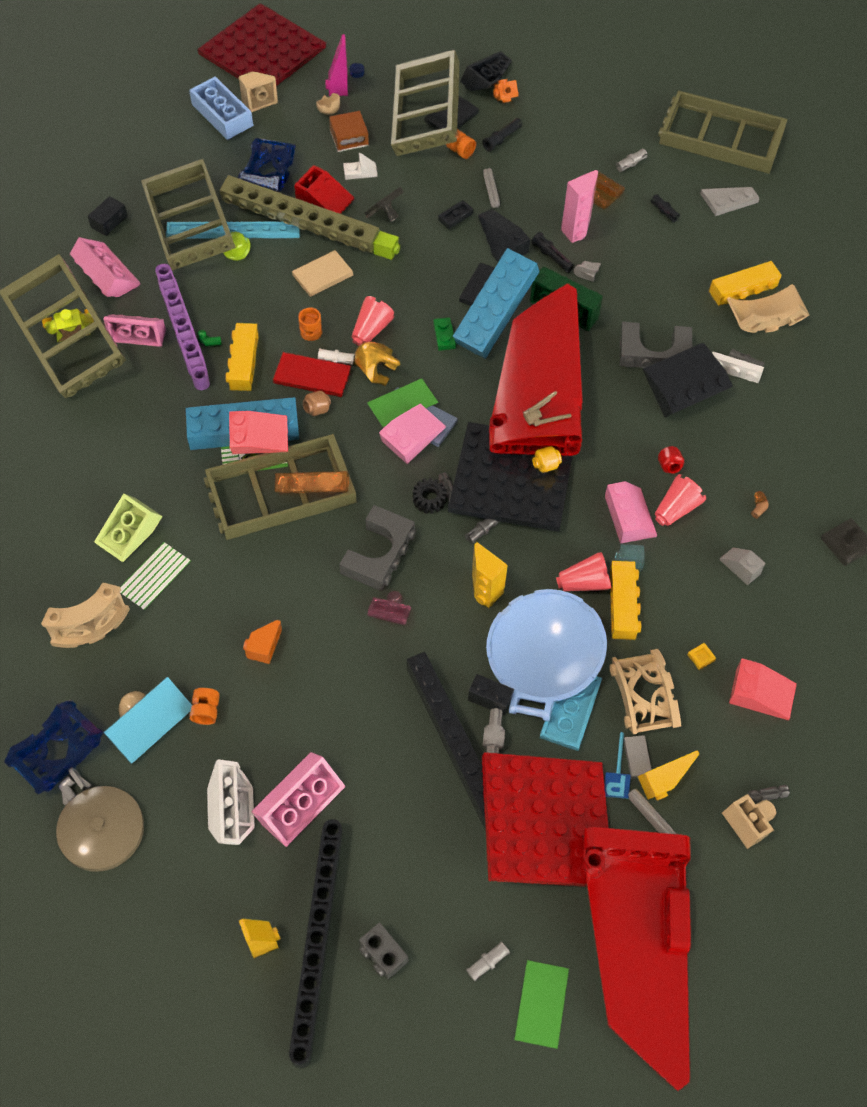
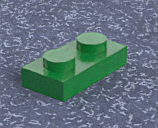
M451 318L433 319L438 351L455 349L456 344L453 338Z

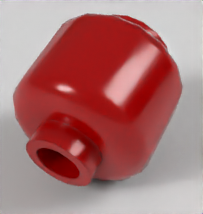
M675 446L665 447L658 454L659 464L666 473H677L684 466L682 453Z

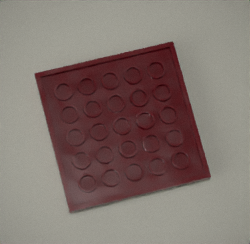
M259 3L198 48V54L237 79L244 74L257 72L274 76L277 86L326 48V42Z

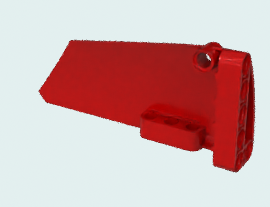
M569 284L552 292L513 319L493 414L489 423V449L493 453L535 455L537 450L552 446L555 450L557 449L560 455L574 456L580 452L582 443V384L577 289ZM554 391H557V394L551 398L550 402L539 409L542 415L539 419L542 420L566 414L572 415L570 418L543 423L535 427L534 423L528 425L523 412L539 403Z
M598 827L585 828L582 868L586 873L608 1026L664 1080L679 1091L690 1082L687 954L690 951L691 935L689 889L686 888V865L690 861V837L687 835ZM588 859H595L598 862V866H592Z

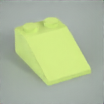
M123 494L94 542L124 562L153 533L163 516L138 499Z

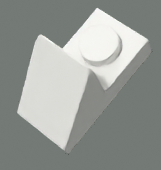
M359 153V162L343 163L345 180L377 177L375 162Z

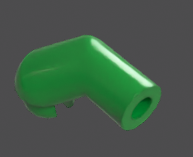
M205 330L197 332V339L203 345L208 347L222 345L220 336L209 337L206 335Z

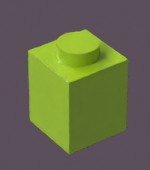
M380 231L373 242L374 254L392 260L395 254H398L400 251L399 237Z

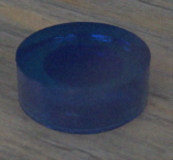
M353 63L349 67V73L354 78H360L365 74V68L360 63Z

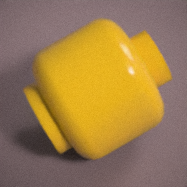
M549 446L537 450L535 457L532 458V462L535 468L545 473L558 469L561 463V455L557 449L555 450V448Z

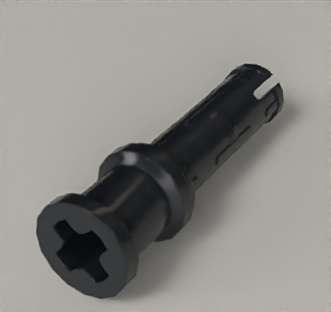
M515 118L500 131H494L489 138L483 139L482 145L484 149L491 152L495 146L501 145L506 137L522 127V122L517 124L521 120Z
M542 232L534 235L531 240L532 245H536L542 254H547L566 273L572 271L574 264L554 247L552 241H548Z

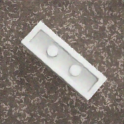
M712 352L725 368L727 374L759 383L764 367Z

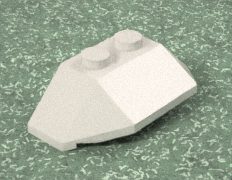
M217 760L207 788L208 829L218 843L239 845L255 828L254 815L251 812L254 809L253 787L246 775L240 770L237 762Z

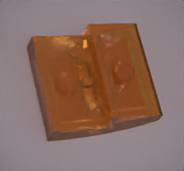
M599 172L593 203L605 209L624 192L625 187Z

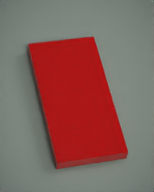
M283 352L273 378V383L314 392L323 391L328 395L342 397L351 372V366Z

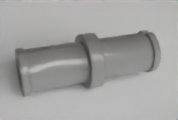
M642 148L634 154L627 155L625 159L616 163V166H618L616 167L617 170L623 172V170L629 167L636 166L639 161L647 158V155H645L647 154L646 150Z
M500 942L487 954L483 953L481 959L467 968V973L476 981L489 969L493 970L495 964L506 955H509V950L503 942Z

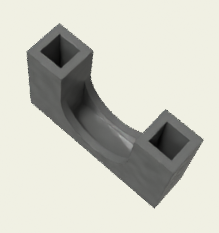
M622 322L619 366L646 368L691 348L692 327L674 326L672 347L664 352H654L645 348L640 341V323Z
M374 505L365 519L366 529L387 538L392 544L391 550L382 557L368 558L348 549L339 567L340 574L382 591L384 586H388L390 583L391 573L393 570H397L400 564L399 559L401 555L406 554L408 543L410 540L413 541L417 530H415L414 521Z

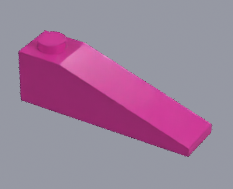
M345 34L341 36L328 73V80H326V89H329V96L332 93L339 94V96H348Z

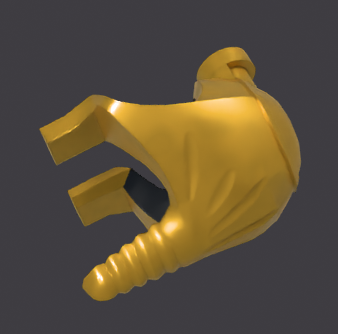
M365 342L357 348L354 364L360 367L371 383L386 386L390 378L377 372V364L383 362L386 367L395 371L397 366L400 365V361L392 356L393 351L389 347L377 342Z

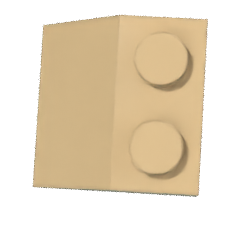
M250 72L239 76L242 102L251 112L278 103L274 76L257 72Z

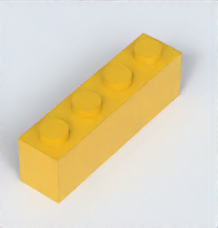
M769 261L712 280L709 292L718 306L729 304L728 297L736 300L744 299L747 296L776 288L782 275L774 263Z
M236 323L235 330H232L233 344H230L231 358H228L229 372H226V383H229L230 390H252L259 337L257 324Z
M612 561L611 563L612 639L635 640L637 633L641 632V621H638L640 603H637L640 588L636 586V581L639 579V569L635 568V562Z

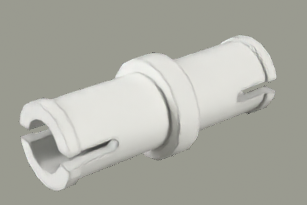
M320 348L318 359L353 365L355 354Z

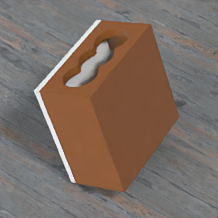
M360 111L329 117L330 131L338 152L369 146L368 131Z

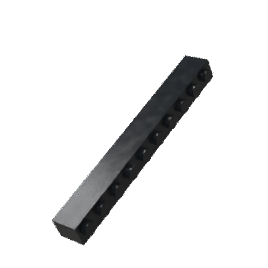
M426 652L407 658V671L486 831L482 765Z

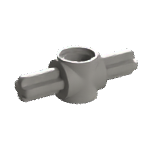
M498 708L490 710L489 725L484 727L483 746L486 749V753L499 754V750L504 746L505 729L501 726L502 710Z

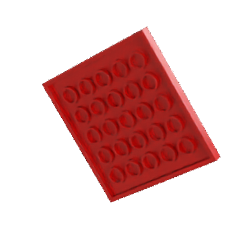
M484 752L482 755L488 881L587 887L586 873L582 868L584 859V829L588 827L609 828L602 762ZM588 859L592 866H598V862L595 859Z

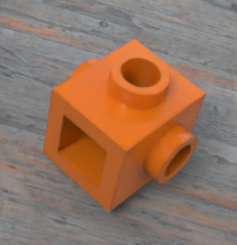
M507 79L498 81L499 84L494 85L493 94L497 101L502 100V103L510 102L511 98L519 96L516 80L508 82Z

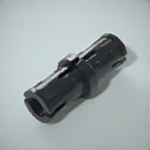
M658 194L652 197L653 199L650 202L659 209L661 214H665L672 222L678 220L677 217H680V214L671 207L669 202H665Z

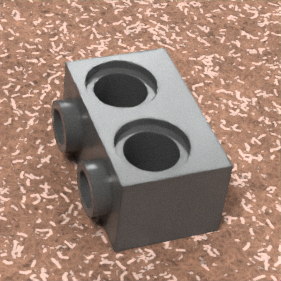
M380 922L359 939V945L361 946L359 951L366 959L370 957L375 964L373 968L380 977L384 975L389 979L408 963L406 953ZM377 939L381 942V945L378 948H371L369 942ZM391 956L395 959V963L387 966L383 963L384 958Z

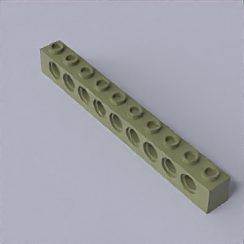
M230 175L227 176L220 188L221 198L228 204H234L242 209L251 210L256 214H263L271 219L280 220L287 225L297 226L316 235L328 237L330 240H336L347 246L359 248L361 251L372 253L374 250L373 242L379 234V227Z

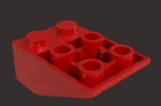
M315 165L294 185L296 199L339 214L355 199L327 171Z

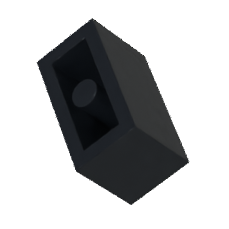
M109 196L88 215V220L92 229L107 236L128 215L125 204Z
M476 674L468 692V701L490 710L498 708L502 710V715L505 716L510 706L514 689Z

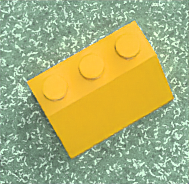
M476 542L474 544L472 568L474 597L479 604L490 608L504 594L508 565Z

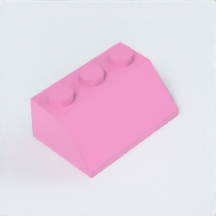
M113 314L105 316L103 319L107 330L117 343L162 347L166 332L163 319Z
M626 481L607 485L605 499L620 544L657 537L641 488Z

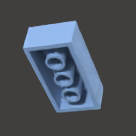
M216 77L189 90L192 105L227 140L253 126L251 111Z

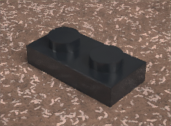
M462 200L438 215V220L450 229L474 213V209Z

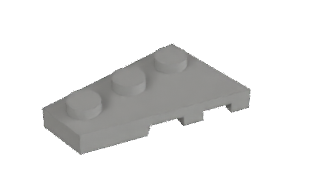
M752 187L701 189L700 192L715 216L756 204L760 199Z

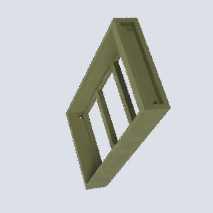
M455 50L396 65L391 146L396 156L457 142L460 61ZM449 69L448 78L404 89V80ZM449 84L447 103L402 114L403 96ZM448 109L447 128L401 139V124L403 120Z
M678 90L676 97L673 96L672 107L669 106L666 115L668 117H665L662 126L664 127H660L658 134L660 137L659 144L770 174L788 119ZM679 107L707 114L698 139L669 132ZM712 116L740 123L732 148L703 141ZM745 125L774 132L766 158L737 150Z
M203 159L141 180L166 259L172 271L236 248ZM204 178L206 179L211 193L210 196L158 214L154 196ZM214 201L220 219L166 238L161 220ZM223 226L226 235L174 254L171 253L169 244Z
M60 254L0 290V295L59 393L65 398L74 396L78 390L90 386L94 380L106 376L109 371L120 367L123 362L127 361ZM63 270L75 291L24 322L12 301ZM80 297L95 322L45 353H42L28 328ZM99 328L114 353L62 385L47 360Z
M334 434L288 446V452L263 453L205 469L206 477L203 478L206 488L211 490L208 493L211 503H215L216 507L213 508L215 518H220L221 523H218L220 533L225 534L226 540L357 503L356 492ZM327 451L342 494L309 503L294 460ZM288 462L303 505L269 514L254 471ZM248 473L263 517L228 526L215 482Z

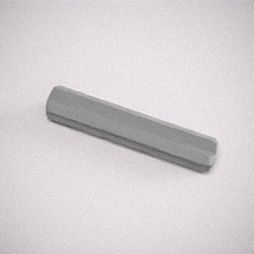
M484 169L483 175L491 206L498 208L500 206V199L492 169Z
M637 789L632 790L628 794L629 800L659 833L677 834Z

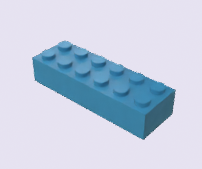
M508 248L506 249L454 333L453 338L456 344L486 359L540 272L536 262Z
M295 397L186 408L187 439L190 450L230 446L229 412L253 411L287 416L288 441L300 440Z

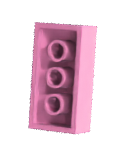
M597 170L571 180L567 184L561 231L571 243L586 237L591 219L598 176Z
M78 238L70 255L74 258V262L81 266L83 272L92 279V282L102 290L101 292L105 296L120 297L140 285L136 277L105 243Z
M310 752L251 812L265 829L287 847L342 791L345 785L322 756Z

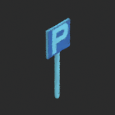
M623 732L620 733L616 773L606 772L605 797L629 799L631 775L620 774L624 740Z

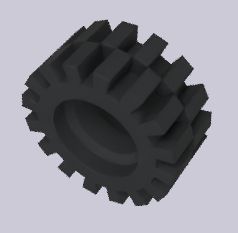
M424 478L422 483L419 480L413 490L414 506L418 507L420 512L424 510L425 514H427V511H430V514H434V510L439 512L440 508L443 509L444 504H446V487L443 486L442 482L438 484V479L432 481V478H429V481H426V478ZM426 492H433L437 497L427 500L422 495Z

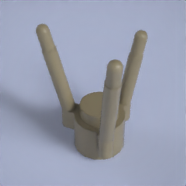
M554 391L539 403L523 412L528 425L534 423L535 427L543 423L570 418L572 415L566 414L542 420L539 419L542 417L539 409L550 402L551 398L557 394V391Z

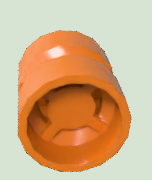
M457 129V142L446 144V146L453 152H457L462 158L467 159L473 154L476 148V141Z
M315 308L303 309L298 315L300 335L308 341L317 340L322 335L321 314Z
M210 688L195 689L192 699L194 705L191 706L190 720L197 724H214L217 718L216 707L219 704L220 693Z

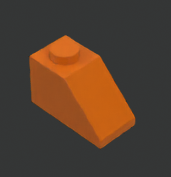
M276 620L251 632L249 639L245 640L243 646L248 659L270 664L282 632L281 621Z

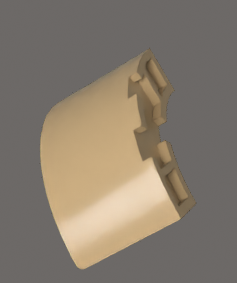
M790 285L771 296L756 300L745 301L736 300L731 297L727 298L740 328L751 333H756L760 330H765L766 333L779 330L778 327L786 324L789 326L794 325L809 316L794 285Z

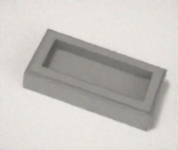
M645 735L624 737L623 741L631 779L638 778L637 776L652 770Z

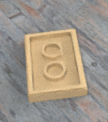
M334 250L293 270L292 275L311 297L353 276V271Z

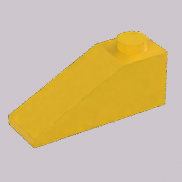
M698 750L637 776L647 799L655 797L656 800L667 797V791L675 788L698 757Z
M250 919L239 920L253 958L279 948L277 941L280 940V936L276 927L271 928L270 922Z

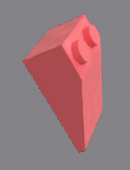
M253 411L229 412L230 449L232 454L288 452L287 416Z
M741 659L736 669L729 704L789 721L796 683L763 664Z

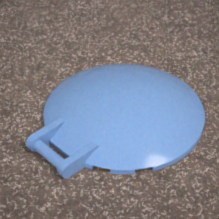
M544 589L515 598L509 602V605L502 612L497 614L488 632L486 648L489 664L495 677L501 684L514 689L509 713H521L550 721L555 701L564 700L578 694L597 677L605 661L607 638L599 615L583 599L565 591ZM520 699L544 703L545 708L542 710L519 705Z

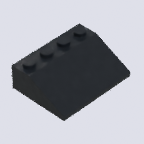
M704 342L642 369L665 418L733 387L725 368Z

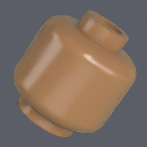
M323 391L309 393L303 400V408L311 416L328 412L329 405L331 404L330 397Z

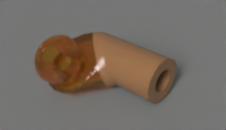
M758 491L754 495L756 508L751 512V515L756 519L769 506L767 497L762 491Z

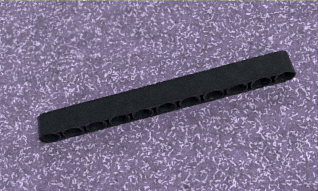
M335 819L327 820L322 828L289 1057L292 1064L299 1069L307 1067L312 1058L343 838L342 826ZM331 828L338 830L335 835H329L327 832ZM328 849L335 851L332 856H326L324 852ZM325 870H330L332 875L325 878L321 876V873ZM326 891L329 893V896L326 899H320L318 894ZM318 913L326 915L323 921H316L314 919ZM315 935L323 937V940L318 944L311 941ZM312 957L320 959L319 964L316 966L308 965V961ZM309 980H314L317 982L315 988L311 990L306 989L305 983ZM305 1003H311L313 1010L309 1013H304L301 1011L302 1006ZM303 1026L310 1028V1032L306 1037L298 1035V1030ZM299 1050L307 1053L303 1061H296L294 1059L295 1053Z

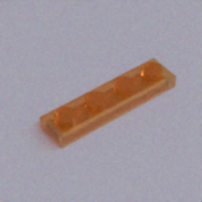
M347 471L275 474L276 493L347 492L349 486V473Z

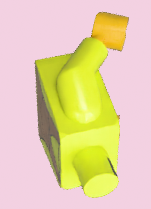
M65 309L53 314V319L52 317L44 318L42 324L49 334H56L57 342H61L87 327L94 320L87 309H84L85 314L79 309Z

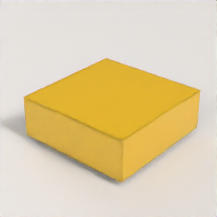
M705 643L692 649L687 654L698 670L716 660V657Z

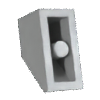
M734 547L720 558V561L747 585L761 574L766 564L751 550Z

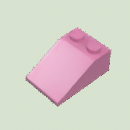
M419 404L393 419L379 434L382 442L408 464L446 426L423 405Z

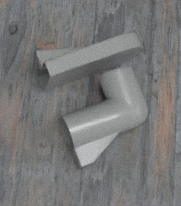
M583 261L581 265L575 267L574 273L580 278L594 281L601 263Z
M73 767L69 769V773L74 780L68 776L59 784L65 806L76 796L71 789L75 781L84 791L90 789L89 787L91 786Z

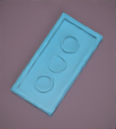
M597 676L590 685L578 694L564 700L555 701L550 721L544 722L539 738L579 751L602 678Z
M166 677L103 733L132 764L191 711L192 704L173 682Z

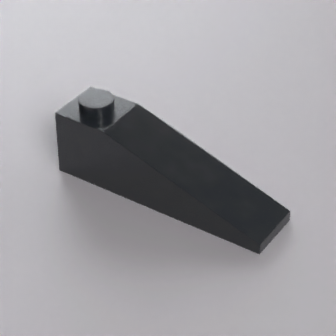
M499 51L467 66L460 82L471 91L490 88L498 84V81L512 60Z
M492 208L478 215L487 243L491 248V254L497 262L500 261L507 248L522 256L529 253L530 238L520 227Z

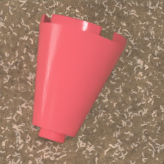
M367 296L363 301L351 336L353 343L357 346L370 342L395 317L393 316L394 311L383 301L380 303L376 302L375 297Z
M681 474L675 477L655 512V520L660 525H671L705 502L706 496L702 497L700 494L702 489L690 478L685 477L683 479Z
M602 552L596 553L559 572L560 577H556L558 588H563V591H600L611 589Z

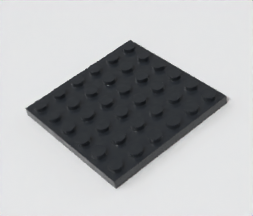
M468 422L448 512L559 532L573 456L561 455V463L558 469L542 473L533 465L532 458L535 455L491 452L489 449V425Z

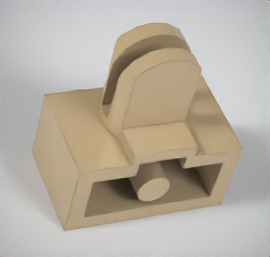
M747 794L733 802L722 812L747 849L763 840L774 830L769 821L775 817L776 809L767 800L755 804Z

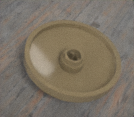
M110 786L93 787L77 794L62 810L56 828L57 842L64 856L73 865L81 869L96 872L113 869L128 860L137 850L143 837L144 818L137 802L127 792Z

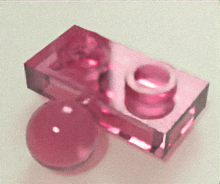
M391 591L387 595V600L373 597L367 616L406 625L411 607L401 604L402 595L398 591Z

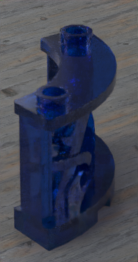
M254 138L251 145V157L247 166L239 173L238 179L280 192L283 189L282 184L287 182L290 175L287 171L288 167L293 164L296 145ZM262 143L272 144V152L269 153L266 146L265 151L261 152ZM275 145L284 146L285 148L275 150ZM272 161V165L277 171L263 176L258 169Z
M73 700L57 704L51 715L42 724L44 729L36 736L31 734L25 740L12 746L4 760L8 767L13 766L35 788L34 792L37 795L44 791L49 792L59 781L69 774V769L72 767L76 768L92 749L96 748L101 742L100 738L103 731L101 729L98 730L76 708L77 704ZM70 716L76 721L74 725L69 718ZM79 727H82L89 733L83 741H80L81 737L85 735L83 732L79 731L75 734ZM62 728V731H61V732H62L63 734H62V735H56V733ZM68 738L66 758L45 760L48 755L46 743L50 739L53 741H63ZM39 749H42L41 755L35 752ZM22 761L30 763L31 765L27 767ZM38 766H39L38 774H39L40 776L42 775V773L48 772V774L45 775V776H43V777H41V779H39V778L33 773V771H34Z

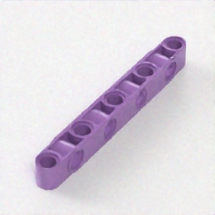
M160 264L155 269L159 288L194 387L198 390H205L210 385L208 372L171 267L168 264Z

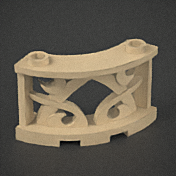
M102 583L96 593L81 604L69 608H48L41 624L43 627H46L51 637V645L62 648H75L85 643L92 644L106 637L105 635L113 628L116 629L130 610L129 606L123 602L120 594L121 588Z
M658 649L650 650L651 654L619 660L613 657L612 664H610L611 676H614L618 683L625 706L626 716H624V723L632 734L671 726L673 728L681 727L678 701L673 700L674 694L671 693V689H674L670 672L665 671L666 662ZM655 673L656 677H651L650 674ZM641 676L652 684L660 685V688L653 693L651 703L644 700L633 690ZM661 696L664 702L658 700L657 705H655L656 697ZM648 711L650 713V722L637 725L635 714L641 713L643 720ZM655 715L667 718L665 720L654 721Z

